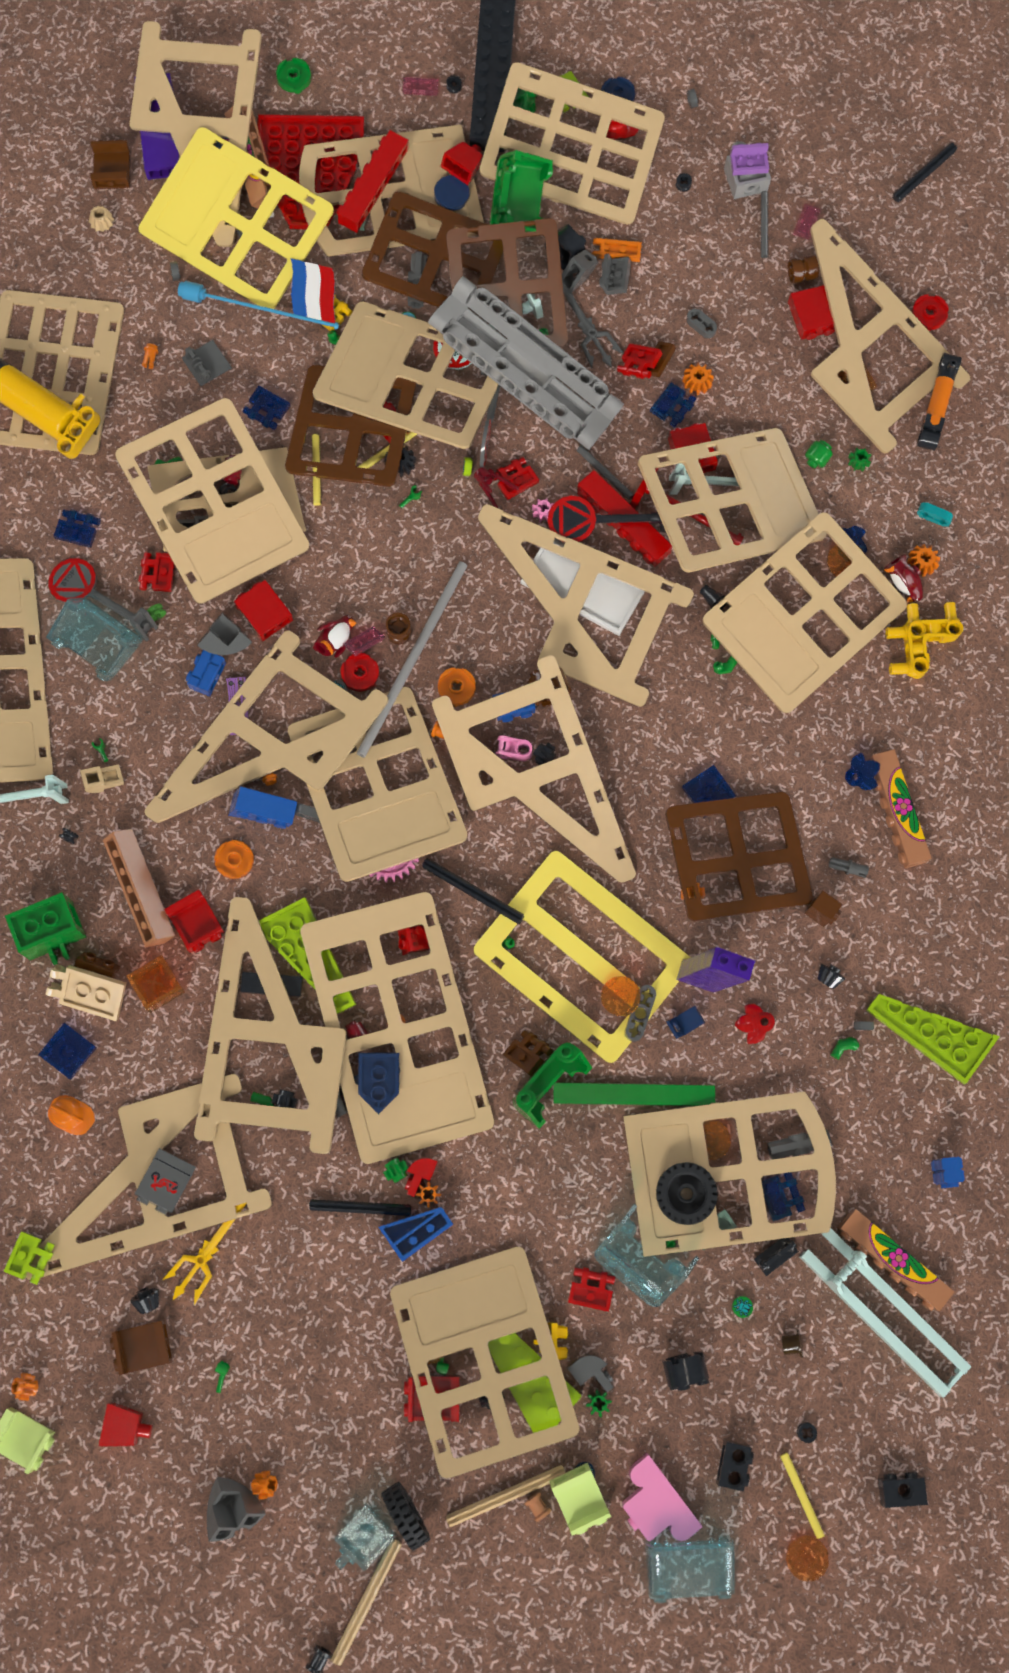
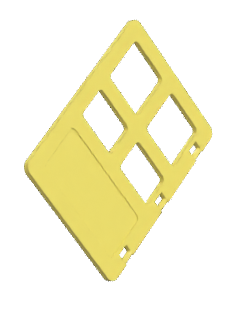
M201 127L195 132L140 223L139 231L143 236L256 305L275 309L293 278L291 259L305 260L331 218L334 208L330 202L317 196L210 130ZM216 140L223 144L221 149L213 146ZM262 168L269 172L267 177L259 173ZM249 174H253L271 185V189L251 220L244 218L229 208ZM283 195H288L316 212L314 219L296 247H292L264 230V225ZM308 196L315 199L313 205L305 201ZM221 221H225L243 234L224 266L220 267L201 256V252ZM256 241L287 259V263L267 294L260 292L235 276L236 271Z

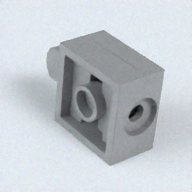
M737 141L732 146L738 144H746L745 142ZM730 155L726 157L724 172L733 199L760 194L763 191L768 192L771 181L769 172L732 175Z

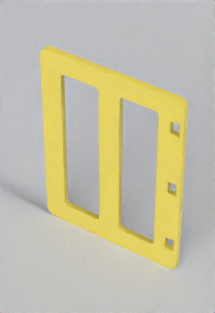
M551 852L508 905L523 913V920L631 1006L632 1010L640 987L537 905L538 898L556 877L561 878L666 963V968L651 985L656 990V998L649 1016L650 1019L679 982L676 979L683 960L690 958V956L561 852ZM500 914L475 944L474 954L608 1063L615 1062L632 1042L625 1037V1028L630 1013L613 1034L606 1032L502 947V942L515 928L517 923ZM495 956L504 963L501 969L492 962ZM650 990L641 993L644 995V999L642 1002L638 1000V1004H645L647 998L652 997L649 994ZM543 995L552 1002L549 1008L539 1001ZM637 1008L635 1016L643 1019L646 1016V1011L643 1008ZM632 1019L631 1022L635 1023L633 1029H629V1032L632 1033L631 1037H635L639 1033L637 1032L638 1025L643 1026V1023L635 1022ZM591 1035L601 1042L598 1048L587 1040Z

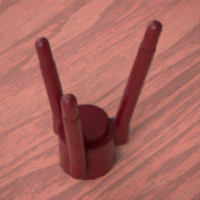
M481 467L474 473V478L478 481L479 486L483 489L492 505L499 508L490 494L492 489L489 485L493 481L492 477L497 478L515 490H519V487L496 474L492 469L487 470L485 467Z

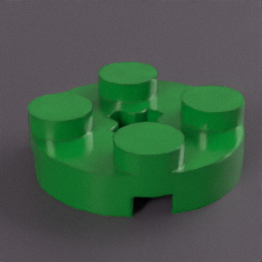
M292 58L290 61L283 60L276 69L277 83L287 92L300 94L311 82V71L308 64L299 58ZM295 73H297L296 77L290 76V74L294 75Z

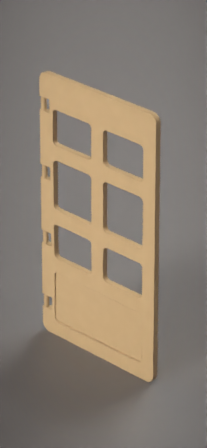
M422 892L304 924L300 932L325 1027L340 1028L333 1001L335 995L371 985H377L388 1023V1028L385 1030L348 1039L345 1042L340 1084L361 1161L365 1164H371L491 1129L494 1125L493 1114L432 895L428 892ZM432 914L435 925L428 927L425 916ZM423 925L430 954L388 965L385 961L380 936L412 926ZM364 940L369 952L372 969L360 974L329 981L321 952ZM435 969L445 1002L446 1012L410 1023H403L395 998L392 980L425 970ZM442 975H449L451 985L444 986ZM450 1027L453 1031L459 1056L455 1059L419 1069L415 1068L407 1042L408 1038ZM465 1034L468 1045L461 1047L458 1035ZM392 1043L395 1053H399V1094L378 1115L358 1094V1085L353 1077L349 1055ZM482 1094L485 1106L478 1108L475 1096Z

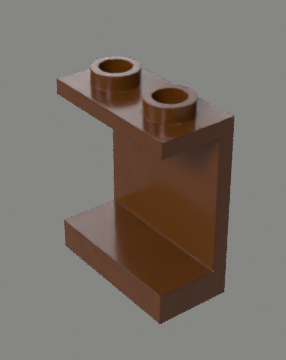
M127 140L91 141L94 153L93 173H90V179L93 188H130V150Z
M165 1320L112 1332L110 1346L112 1350H115L116 1358L113 1360L115 1371L119 1372V1376L173 1362Z

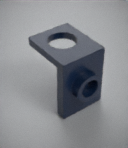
M693 1006L677 1017L666 1021L675 1038L678 1039L703 1025L705 1021L697 1007Z

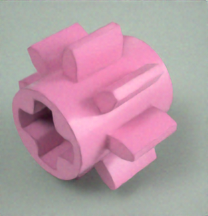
M547 498L545 500L538 499L537 505H532V510L534 511L533 518L537 517L539 523L542 520L547 521L549 511L554 503L550 504Z

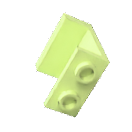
M10 1407L6 1409L0 1419V1454L26 1468V1474L34 1470L37 1471L44 1460L41 1458L44 1451H48L55 1441L52 1438L55 1432Z
M588 1463L549 1481L572 1536L583 1534L589 1527L601 1525L611 1517Z

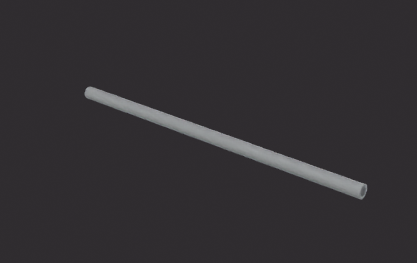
M460 561L387 695L388 704L372 723L356 752L359 756L365 758L463 576L467 568V564Z

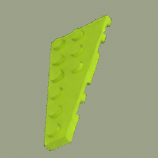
M304 897L259 920L265 938L315 989L300 930L304 924L317 921L307 898ZM331 949L322 951L321 956L327 979L334 981L344 978ZM350 991L333 997L336 1013L338 1014L357 1005Z
M881 994L875 997L866 1010L962 1084H966L1000 1037L966 1026L938 1014L929 1013L921 1008L912 1007Z
M516 1333L488 1343L490 1354L501 1373L542 1359ZM547 1376L509 1388L533 1433L557 1426L560 1423L561 1417ZM565 1380L572 1405L574 1406L582 1395Z

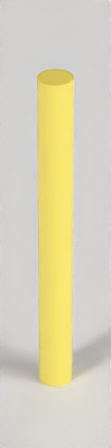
M408 431L406 433L404 443L412 439L417 434ZM390 445L358 467L370 468L386 457L385 454L388 452Z
M318 434L312 435V461L320 462ZM313 467V471L316 472L317 468ZM313 476V505H321L320 478Z
M788 1452L784 1453L780 1457L817 1539L824 1536L823 1530Z

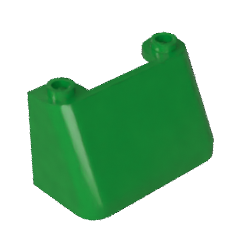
M518 150L500 156L496 169L490 225L544 219L539 217L543 182L547 181L553 174V160ZM536 225L525 226V232L536 231Z
M564 1043L560 1045L514 1096L513 1106L521 1115L540 1129L546 1122L542 1116V1111L545 1107L539 1102L540 1099L564 1072L571 1077L577 1072L587 1075L592 1066L583 1052L574 1044Z

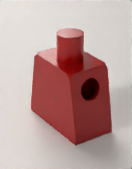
M461 142L444 153L440 167L466 185H469L480 168L483 158L481 148L478 145L471 147L467 143Z
M110 1402L106 1407L98 1446H134L138 1442V1437H151L153 1425L141 1423L143 1413Z

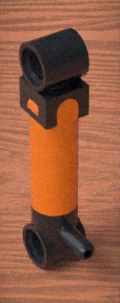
M945 352L941 357L927 413L918 437V447L935 451L945 422V413L962 357Z

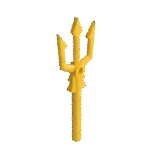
M247 1203L235 1206L236 1213L241 1212ZM235 1219L222 1223L210 1242L204 1240L203 1248H200L197 1256L183 1255L162 1280L176 1276L175 1272L184 1261L195 1263L181 1285L175 1287L172 1300L185 1293L184 1288L200 1267L206 1277L199 1289H195L194 1305L196 1304L212 1277L207 1261L213 1258L212 1255L219 1251L216 1246Z

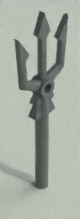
M563 287V294L580 321L578 327L587 335L581 343V347L591 368L594 356L590 355L586 347L590 341H594L603 356L602 361L612 368L611 356L606 354L597 337L606 336L613 345V350L622 354L624 352L608 331H597L595 329V325L592 324V318H586L572 293L570 294Z

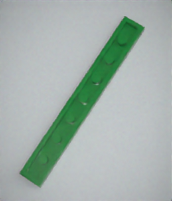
M553 1084V1104L702 1106L715 1103V1085Z

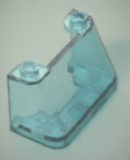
M84 598L67 599L46 636L47 639L52 641L51 644L59 649L62 647L70 648L95 666L96 676L103 681H111L143 641L139 635Z
M719 1536L717 1542L714 1538H710L707 1541L675 1543L662 1541L663 1546L662 1543H656L655 1540L644 1541L648 1597L654 1599V1603H665L667 1599L705 1596H718L719 1599H730L731 1594L735 1593L734 1540L730 1536Z

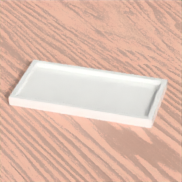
M555 539L553 544L560 547L564 546L562 542ZM540 548L533 561L561 598H565L580 568V564ZM599 573L580 615L620 636L645 591ZM522 579L520 584L528 587Z

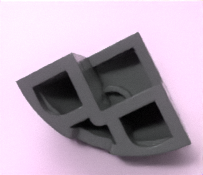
M222 612L209 627L207 633L200 639L197 646L212 654L230 655L248 647L252 640Z
M217 1477L212 1486L207 1507V1534L209 1542L232 1538L235 1536V1531L241 1528L249 1530L266 1514L258 1498L248 1488L234 1480Z

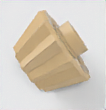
M97 206L91 210L89 217L91 228L104 232L113 226L114 218L112 213L106 208Z

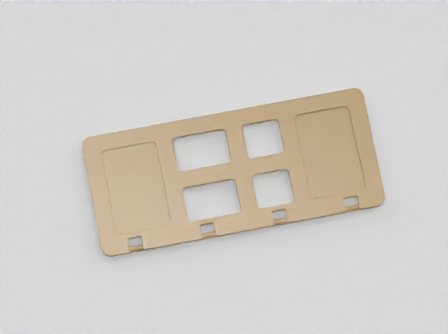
M0 559V628H22L25 643V654L0 655V670L25 669L28 675L30 697L29 709L3 710L0 705V782L45 780V776L53 774L34 567L29 559ZM23 581H30V589H24ZM28 635H35L36 644H29ZM33 691H40L41 700H34ZM39 748H46V757L39 756Z

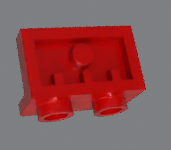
M423 925L398 930V945L402 955L430 950Z

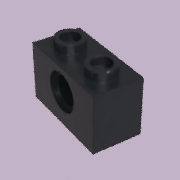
M905 1472V1476L897 1477L895 1473L884 1474V1478H878L881 1506L894 1508L928 1505L925 1478L918 1475V1472ZM901 1484H905L906 1492L900 1495L898 1487Z

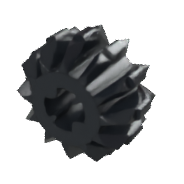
M407 445L403 448L398 470L401 478L404 472L409 475L410 470L415 469L416 457L413 456L414 452L412 450L408 451ZM386 452V454H385V455H386V459L384 460V463H385V464H386L388 452Z

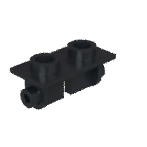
M782 1238L755 1257L754 1261L765 1276H767L799 1251L796 1249V1244L793 1240Z

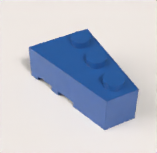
M240 786L233 793L228 816L253 820L262 824H274L277 828L286 829V827L291 826L293 823L297 801Z
M440 1207L378 1228L403 1262L454 1224L443 1208Z

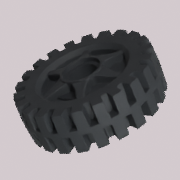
M689 1162L675 1164L661 1175L657 1183L656 1199L659 1208L668 1219L675 1223L693 1225L702 1222L713 1212L717 1203L718 1192L716 1183L712 1175L698 1164ZM684 1188L691 1189L693 1192L692 1198L688 1200L682 1198L681 1190Z
M397 1482L384 1490L381 1494L386 1508L410 1549L414 1551L430 1541L427 1528L401 1483Z

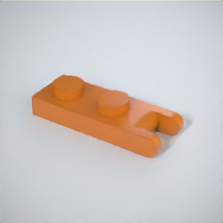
M593 239V244L600 246L599 251L592 252V255H595L596 258L604 259L605 254H609L612 259L629 257L632 262H640L642 242Z

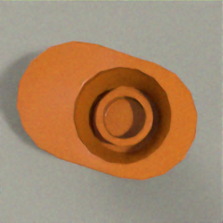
M68 1095L55 1098L48 1110L50 1122L73 1135L87 1133L95 1122L92 1108Z

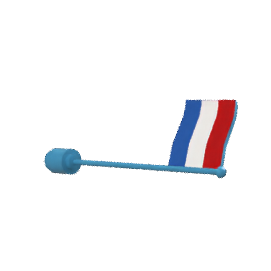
M291 259L293 269L291 292L293 314L208 294L206 289H204V285L199 283L181 281L178 286V296L185 300L201 303L202 300L209 297L331 326L334 329L339 328V324L335 322L334 313L335 278L333 269L330 267Z

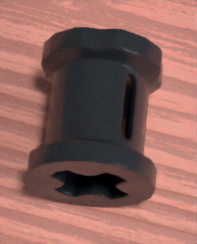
M316 1645L314 1648L315 1653L305 1668L311 1673H324L323 1669L333 1654L324 1647Z

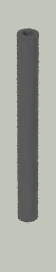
M766 191L761 192V258H768V192Z
M582 445L577 448L576 451L626 498L630 500L634 496L623 483Z

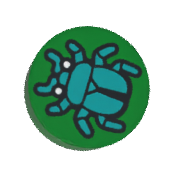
M739 1296L732 1302V1311L737 1317L746 1318L753 1312V1303L749 1298Z

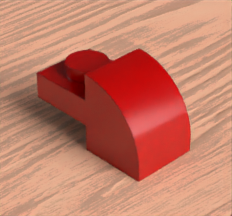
M423 1158L410 1165L407 1172L413 1174L414 1177H409L405 1189L408 1190L407 1195L415 1198L422 1179L431 1181L438 1161Z

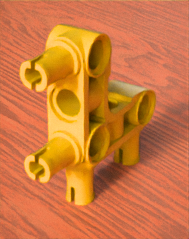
M955 602L944 604L945 619L938 620L919 619L918 604H908L906 607L908 617L906 624L902 627L886 628V639L903 638L906 663L889 664L890 675L906 674L914 679L922 678L930 666L926 642L939 641L940 643L955 641L961 635L963 624L957 618ZM949 628L954 629L956 634L951 633ZM911 630H916L919 635L913 634ZM915 665L920 666L922 671L917 670Z

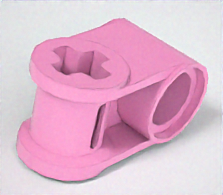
M498 736L499 744L495 754L499 758L528 761L532 757V745L529 741L509 736ZM524 747L529 750L526 754L519 752V749Z

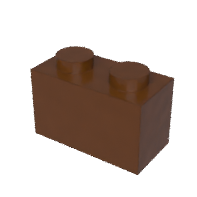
M822 891L813 900L804 914L825 927L828 923L831 925L842 913L839 909L843 904Z

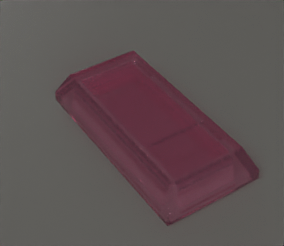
M404 77L403 94L438 96L439 79Z
M804 204L793 235L810 240L811 227L817 222L821 210Z
M373 626L343 643V645L354 656H357L381 642L385 636Z

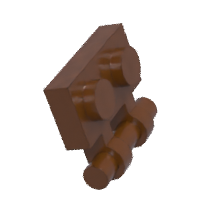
M524 1030L521 1033L523 1040L519 1042L515 1039L502 1055L532 1077L544 1062L540 1057L541 1054L550 1056L553 1050L547 1042L540 1041L537 1035ZM531 1045L535 1046L532 1051L528 1049Z

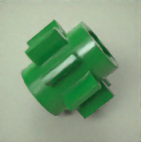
M856 448L854 453L850 452L848 456L851 459L848 465L854 468L853 471L861 470L863 472L865 466L869 467L871 461H869L871 454H868L865 448Z
M395 1158L384 1165L387 1170L383 1174L387 1181L392 1179L395 1184L408 1176L406 1170L409 1167L405 1160L400 1162L398 1158Z
M595 1389V1395H587L590 1398V1402L586 1403L585 1406L592 1407L591 1415L596 1411L599 1417H602L604 1410L610 1412L607 1404L612 1403V1401L605 1399L607 1396L606 1391L600 1395L599 1391ZM598 1397L601 1401H604L600 1409L593 1405Z

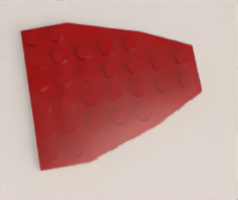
M258 115L257 127L269 167L298 184L301 157L305 145L364 138V116ZM333 147V148H325L324 151H325V152L335 151V147ZM348 154L319 158L315 171V192L325 193L349 189L359 164L357 155ZM283 195L277 205L289 228L307 230L309 225L305 218L302 204L288 195ZM333 205L334 212L326 224L327 227L332 221L340 205Z

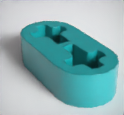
M926 502L921 503L917 511L919 517L943 527L950 526L953 519L951 512Z

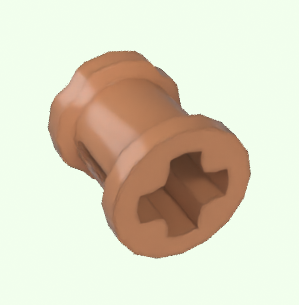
M540 1492L535 1493L524 1502L525 1506H528L534 1514L536 1522L542 1520L552 1511L550 1507H546L540 1497Z

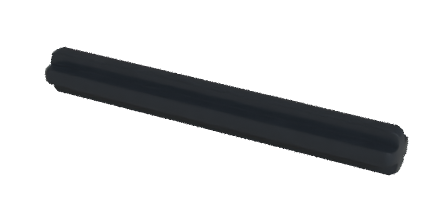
M953 142L949 143L893 193V200L900 202L956 152L957 145Z
M311 1199L309 1202V1210L411 1215V1205L317 1199Z

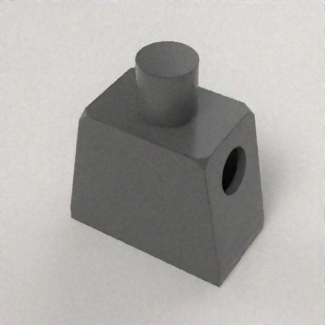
M584 250L572 257L562 273L563 287L570 294L590 277L598 264L596 256Z

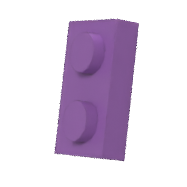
M768 143L732 146L730 154L732 175L768 173Z

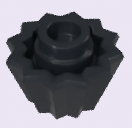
M821 964L817 980L835 989L845 980V977L839 974L841 970L830 964L828 967Z
M142 1288L130 1300L131 1304L140 1314L152 1312L159 1307V1289Z

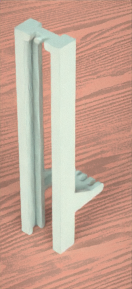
M831 1228L828 1233H821L848 1260V1263L835 1276L809 1249L806 1252L804 1251L799 1258L940 1397L944 1398L953 1385L971 1366L868 1265L866 1261L867 1256L862 1251H854ZM855 1268L957 1367L954 1370L955 1375L949 1379L948 1383H943L842 1283V1281L847 1279L848 1275L855 1271Z

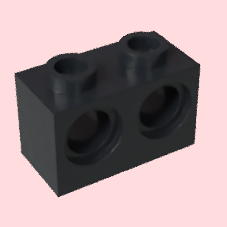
M727 1440L723 1441L716 1479L718 1486L744 1492V1487H748L750 1474L747 1473L748 1465H752L754 1452L751 1451L752 1448L749 1445ZM741 1449L743 1456L740 1460L735 1461L733 1459V1452ZM736 1471L739 1474V1478L736 1482L732 1483L729 1481V1474Z

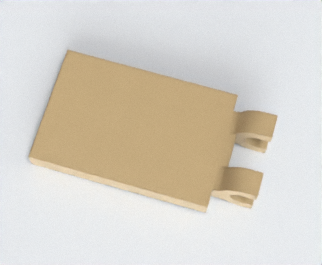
M56 964L55 969H51L50 977L61 979L62 984L52 982L51 987H47V996L60 998L59 1004L113 1021L118 1020L126 982L71 965L65 968Z

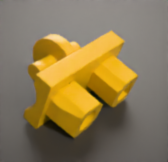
M547 1322L558 1359H567V1347H557V1338H567L568 1327L558 1325V1323ZM534 1340L533 1344L538 1345L537 1340Z

